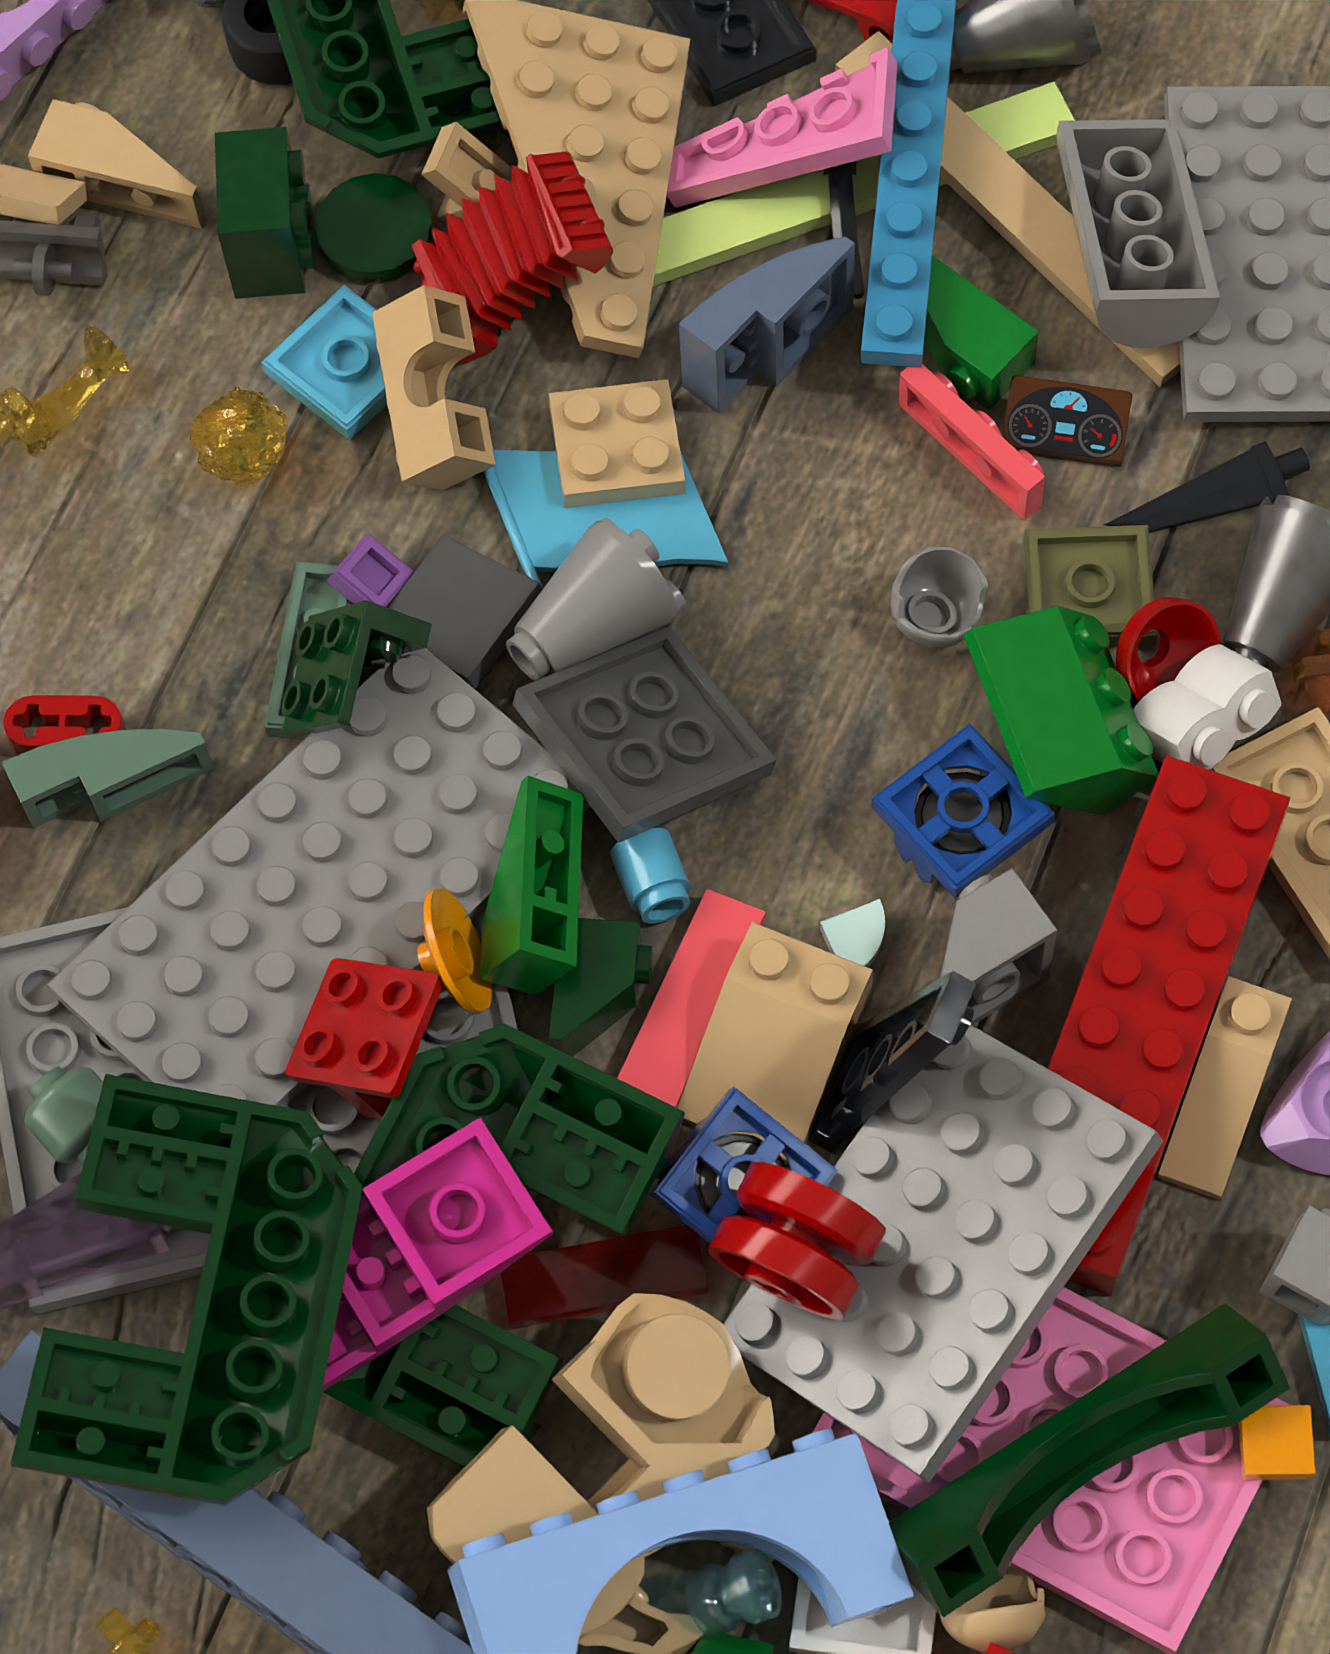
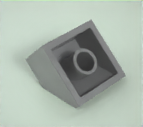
M1012 868L996 878H993L992 875H984L976 879L961 892L960 899L956 902L940 978L955 971L977 984L967 1005L974 1010L971 1025L976 1024L1050 977L1057 929Z

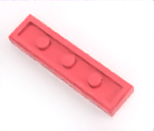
M706 889L617 1079L676 1108L678 1107L725 978L751 922L764 926L766 921L765 911Z

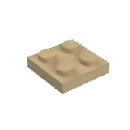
M668 379L548 393L564 508L685 494V475Z

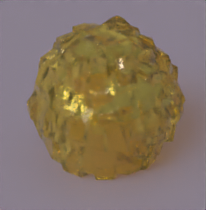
M234 387L233 391H229L227 395L220 397L219 400H214L208 407L202 409L200 414L193 420L190 440L194 443L199 454L198 464L205 472L219 477L222 481L233 480L238 485L260 481L280 461L282 451L286 446V431L288 428L285 413L276 404H273L263 392H254Z

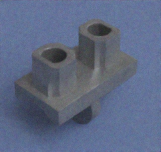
M76 215L74 219L70 220L69 225L43 224L14 218L13 221H0L1 279L32 281L35 294L44 296L52 294L55 282L104 286L108 274L100 220L97 217Z

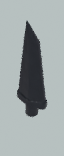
M1264 441L1251 446L1250 450L1104 525H1148L1150 533L1258 506L1267 496L1274 503L1277 495L1289 496L1284 480L1309 471V460L1303 448L1274 457L1268 443Z

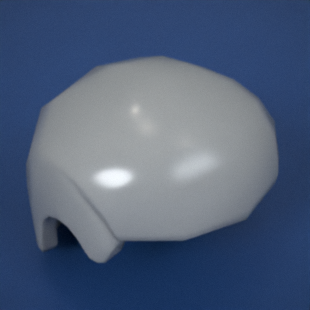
M952 546L926 547L904 563L893 584L890 605L892 617L896 619L897 628L906 638L928 648L955 646L965 639L963 634L976 627L982 618L985 597L988 591L987 578L973 557Z

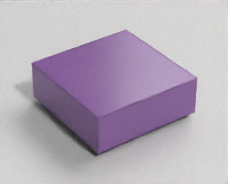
M367 533L326 581L353 604L367 600L386 607L414 571L370 533Z

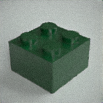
M286 127L216 132L217 233L235 299L306 293L305 270L315 269V256L312 234L307 233V219H313L310 185L309 183L305 184L302 150H291Z

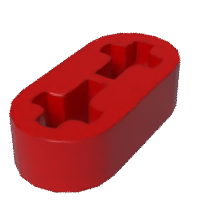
M25 696L11 704L6 710L3 719L5 733L14 750L19 754L47 744L87 735L85 729L93 726L95 718H103L107 726L100 728L98 733L126 730L122 715L115 703L100 696ZM41 717L45 726L38 727L35 737H27L23 728L30 727L33 718Z

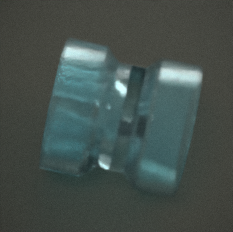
M753 1549L731 1557L728 1565L723 1567L714 1562L689 1570L686 1576L685 1594L691 1617L701 1632L709 1637H715L736 1629L738 1622L742 1620L756 1624L778 1616L781 1610L782 1594L776 1570L769 1558L760 1550Z

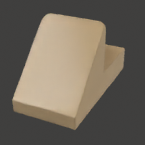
M455 122L441 128L421 175L446 194L437 217L447 222L446 213L464 219L461 198L480 203L478 186L496 192L494 174L512 182V167L460 124Z

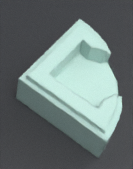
M880 899L820 922V931L830 953L865 967H871L872 962L881 949L885 932V915Z

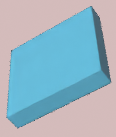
M343 285L261 363L263 371L268 377L350 441L387 403L372 312L376 311V309L347 286Z

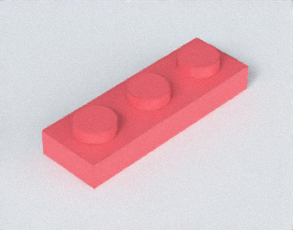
M923 364L922 368L907 367L900 373L898 405L1021 519L1025 521L1042 507L1045 476L1040 464L1030 453L1025 450L1017 451L1001 436L1000 430L992 418L982 411H973L959 398L955 386L942 373L935 372L933 374Z

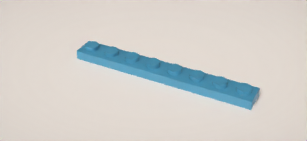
M897 0L892 54L898 62L891 152L881 154L861 346V363L922 368L957 0Z

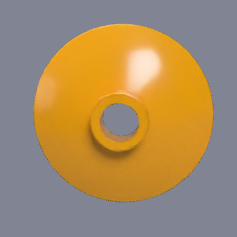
M445 888L431 890L427 893L424 901L423 927L426 942L419 944L417 948L422 970L436 973L441 978L449 994L466 1011L471 1014L482 1013L491 1004L492 984L489 981L480 979V938L470 917L465 918L466 911L450 891Z

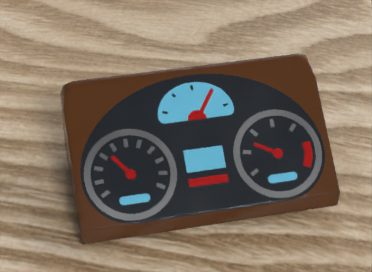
M1014 375L1010 383L1002 437L1017 451L1025 450L1032 454L1121 467L1133 395L1131 392Z

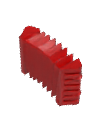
M564 151L540 155L530 153L526 156L528 172L512 165V182L494 174L496 192L478 186L480 203L461 198L464 219L446 213L449 233L432 227L435 245L421 240L411 245L416 255L413 269L422 278L421 286H430L462 295L466 298L475 353L459 360L458 363L470 362L496 349L498 342L497 327L511 331L508 316L523 321L520 305L535 308L534 292L551 298L548 282L564 289L563 276L578 282L577 267L596 274L612 256L613 248L604 230V221L599 218L585 187V178L579 174L569 152Z

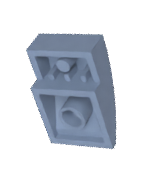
M840 237L814 243L785 253L746 272L703 301L679 323L683 388L719 414L758 374L777 387L854 308L855 243L847 237Z

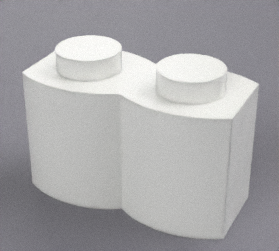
M1218 644L1208 647L1195 655L1182 668L1175 681L1166 682L1151 690L1138 702L1133 711L1139 726L1145 730L1152 742L1153 753L1151 756L1163 763L1165 756L1168 755L1210 770L1224 759L1235 741L1253 735L1268 724L1282 703L1272 672L1269 669Z

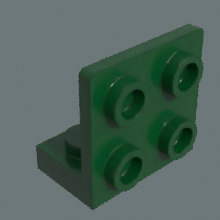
M367 600L309 616L308 621L300 629L296 640V654L299 656L294 681L287 687L282 700V714L285 716L282 733L296 738L310 735L311 733L347 727L350 723L362 667H370L372 661L380 659L399 660L401 653L404 654L427 648L432 624Z

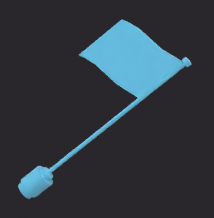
M493 448L496 465L483 471L525 576L539 582L542 590L543 586L537 572H556L586 530L596 521H601L603 518L610 519L628 535L635 529H639L646 534L659 552L660 557L654 562L656 566L708 564L728 567V560L682 454L685 494L564 508L556 451L494 450ZM653 827L620 843L617 842L610 851V857L632 911L640 913L645 923L655 924L668 921L682 914L689 907L690 899L688 893L691 889V884L668 830Z

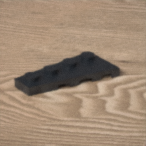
M952 971L859 1025L808 1140L831 1152L950 1044L953 1046L958 1044L968 1030L974 1015V1010L967 1005L977 984Z

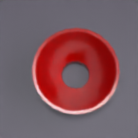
M1164 597L1145 604L1125 625L1116 650V671L1128 683L1131 690V698L1138 703L1146 694L1159 685L1175 681L1182 668L1195 655L1208 647L1221 644L1219 627L1214 617L1205 607L1188 599ZM1157 629L1160 635L1159 649L1150 660L1141 662L1138 657L1139 642L1148 631Z

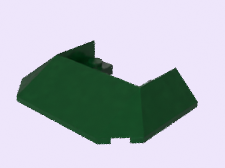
M266 0L305 123L378 159L435 144L441 128L455 122L460 124L470 134L503 126L490 91V77L482 69L477 54L478 43L469 18L401 36L390 0Z
M504 1023L481 1031L479 1036L444 1048L438 1046L415 1054L399 1096L391 1100L354 1175L363 1185V1188L471 1122L481 1118L525 1187L626 1237L654 1180H660L668 1170L685 1112ZM454 1305L380 1356L324 1390L323 1393L466 1467L505 1427L513 1425L529 1442L542 1426L533 1420L553 1382L551 1379L557 1374L564 1360Z
M105 1074L75 1196V1209L211 1234L185 1352H175L43 1327L11 1459L12 1467L227 1505L310 1451L363 1185L348 1165L343 1166L323 1139V1131L309 1112Z

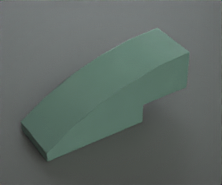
M170 729L117 730L82 735L40 746L1 762L33 828L91 802L100 822L215 769L200 732Z

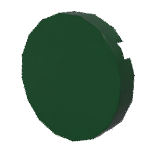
M366 174L352 177L336 186L319 205L314 224L321 256L333 271L351 281L366 283L365 278H381V282H386L402 277L413 270V264L416 261V255L411 245L418 240L428 243L432 241L431 233L433 226L428 202L416 186L392 175Z

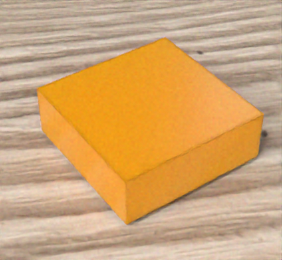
M1310 1405L1263 1406L1239 1422L1242 1480L1313 1479L1315 1475Z

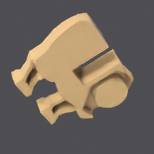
M634 1293L614 1309L590 1342L551 1379L628 1459L586 1501L513 1425L505 1427L448 1483L427 1507L430 1536L442 1554L454 1564L459 1559L465 1558L462 1546L491 1535L503 1533L506 1544L532 1537L529 1525L557 1514L570 1512L575 1523L599 1515L597 1503L626 1492L637 1491L641 1502L665 1494L663 1482L689 1472L703 1470L706 1481L731 1473L728 1466L729 1461L766 1449L774 1438L775 1429L771 1399L769 1396L766 1397L760 1394L750 1383L741 1354L723 1323L686 1301L661 1294ZM720 1541L721 1545L734 1549L737 1564L747 1575H760L774 1560V1558L750 1547ZM660 1547L626 1563L611 1577L591 1605L584 1620L578 1644L606 1646L634 1654H685L709 1628L695 1615L667 1613L648 1605L649 1597L639 1586L644 1575V1557L663 1548Z

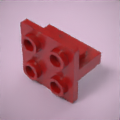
M341 958L332 959L289 1059L285 1073L293 1081L333 1088L363 1116L382 1119L391 1100L397 1098L402 1090L444 983L436 973Z

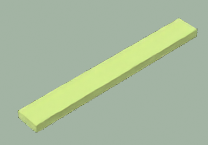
M1055 81L965 112L1014 160L1056 146V133L1059 121H1075ZM881 154L856 161V175H853L855 216L876 209ZM824 169L742 190L664 217L653 287L831 225L829 175H824ZM940 177L939 186H942V185L947 184V183Z

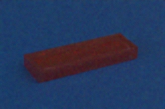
M687 1224L627 1235L626 1237L621 1236L525 1254L501 1272L511 1329L613 1311L634 1293L661 1294L675 1299L708 1293L698 1233Z

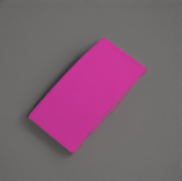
M481 1118L476 1119L363 1188L364 1195L360 1200L322 1392L443 1314L553 1234L552 1229Z

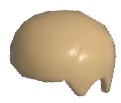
M1008 1567L1003 1579L944 1618L940 1615L941 1623L953 1639L976 1651L986 1653L990 1642L1004 1649L1012 1650L1032 1641L1044 1622V1589L1037 1588L1036 1594L1034 1580L1031 1575Z

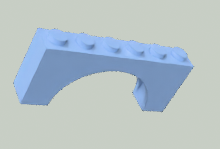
M831 1428L793 1441L795 1453L771 1460L767 1449L735 1458L728 1462L731 1473L706 1481L703 1470H696L677 1476L662 1483L665 1494L640 1502L637 1491H630L608 1498L596 1504L599 1515L579 1522H573L570 1512L542 1519L529 1525L532 1537L506 1544L503 1533L473 1541L462 1546L465 1558L459 1559L447 1570L474 1654H576L584 1620L594 1600L611 1577L626 1563L642 1554L667 1545L688 1541L714 1540L735 1543L765 1553L781 1562L806 1583L817 1597L831 1627L894 1607L914 1597L859 1436L857 1433L835 1439Z

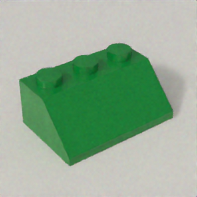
M1057 605L973 627L963 634L1026 798L1103 816L1156 781L1159 773L1151 756L1153 753L1152 742L1145 730L1139 726L1129 701L1131 699L1130 687L1124 677L1116 671V666L1108 649L1110 643L1108 633L1095 616Z

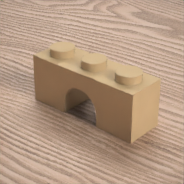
M423 285L372 312L377 339L376 346L381 361L386 390V403L391 418L396 447V460L400 470L401 481L445 490L495 466L486 408L449 400L445 397L446 380L453 366L459 360L475 353L465 296Z

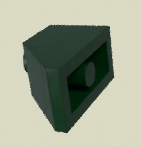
M578 918L576 967L558 979L554 985L549 1032L550 1046L573 1057L637 1006L639 984L650 985L653 961V946L642 945L640 922Z

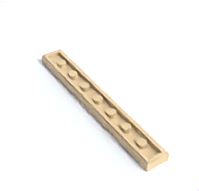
M878 31L837 62L835 71L843 68L847 76L871 65L869 55L886 47H889L892 52V43ZM947 96L940 177L1100 330L1074 216ZM1112 341L1159 387L1180 371L1179 341L1155 348H1134Z

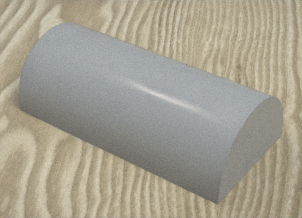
M1169 120L1059 121L1056 141L1100 330L1110 340L1134 348L1166 346L1196 333L1214 315L1220 295L1178 129L1171 128Z

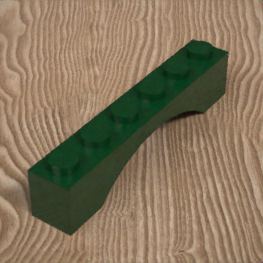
M1224 1303L890 1521L889 1525L909 1582L944 1618L1003 1579L1015 1554L1035 1527L1064 1499L1092 1478L1125 1459L1162 1443L1202 1431L1235 1426L1291 1389L1267 1335Z

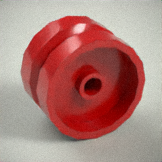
M762 1161L751 1162L736 1192L739 1204L750 1217L744 1215L723 1217L708 1247L709 1254L722 1266L740 1278L789 1304L823 1317L843 1320L858 1290L856 1278L845 1265L871 1264L886 1233V1227L874 1215L854 1201L807 1176L778 1165Z

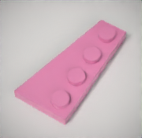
M889 47L869 55L871 65L848 76L843 68L820 78L822 88L792 101L789 94H786L767 103V108L754 120L743 124L737 117L675 146L666 195L670 202L677 208L891 152L898 62Z

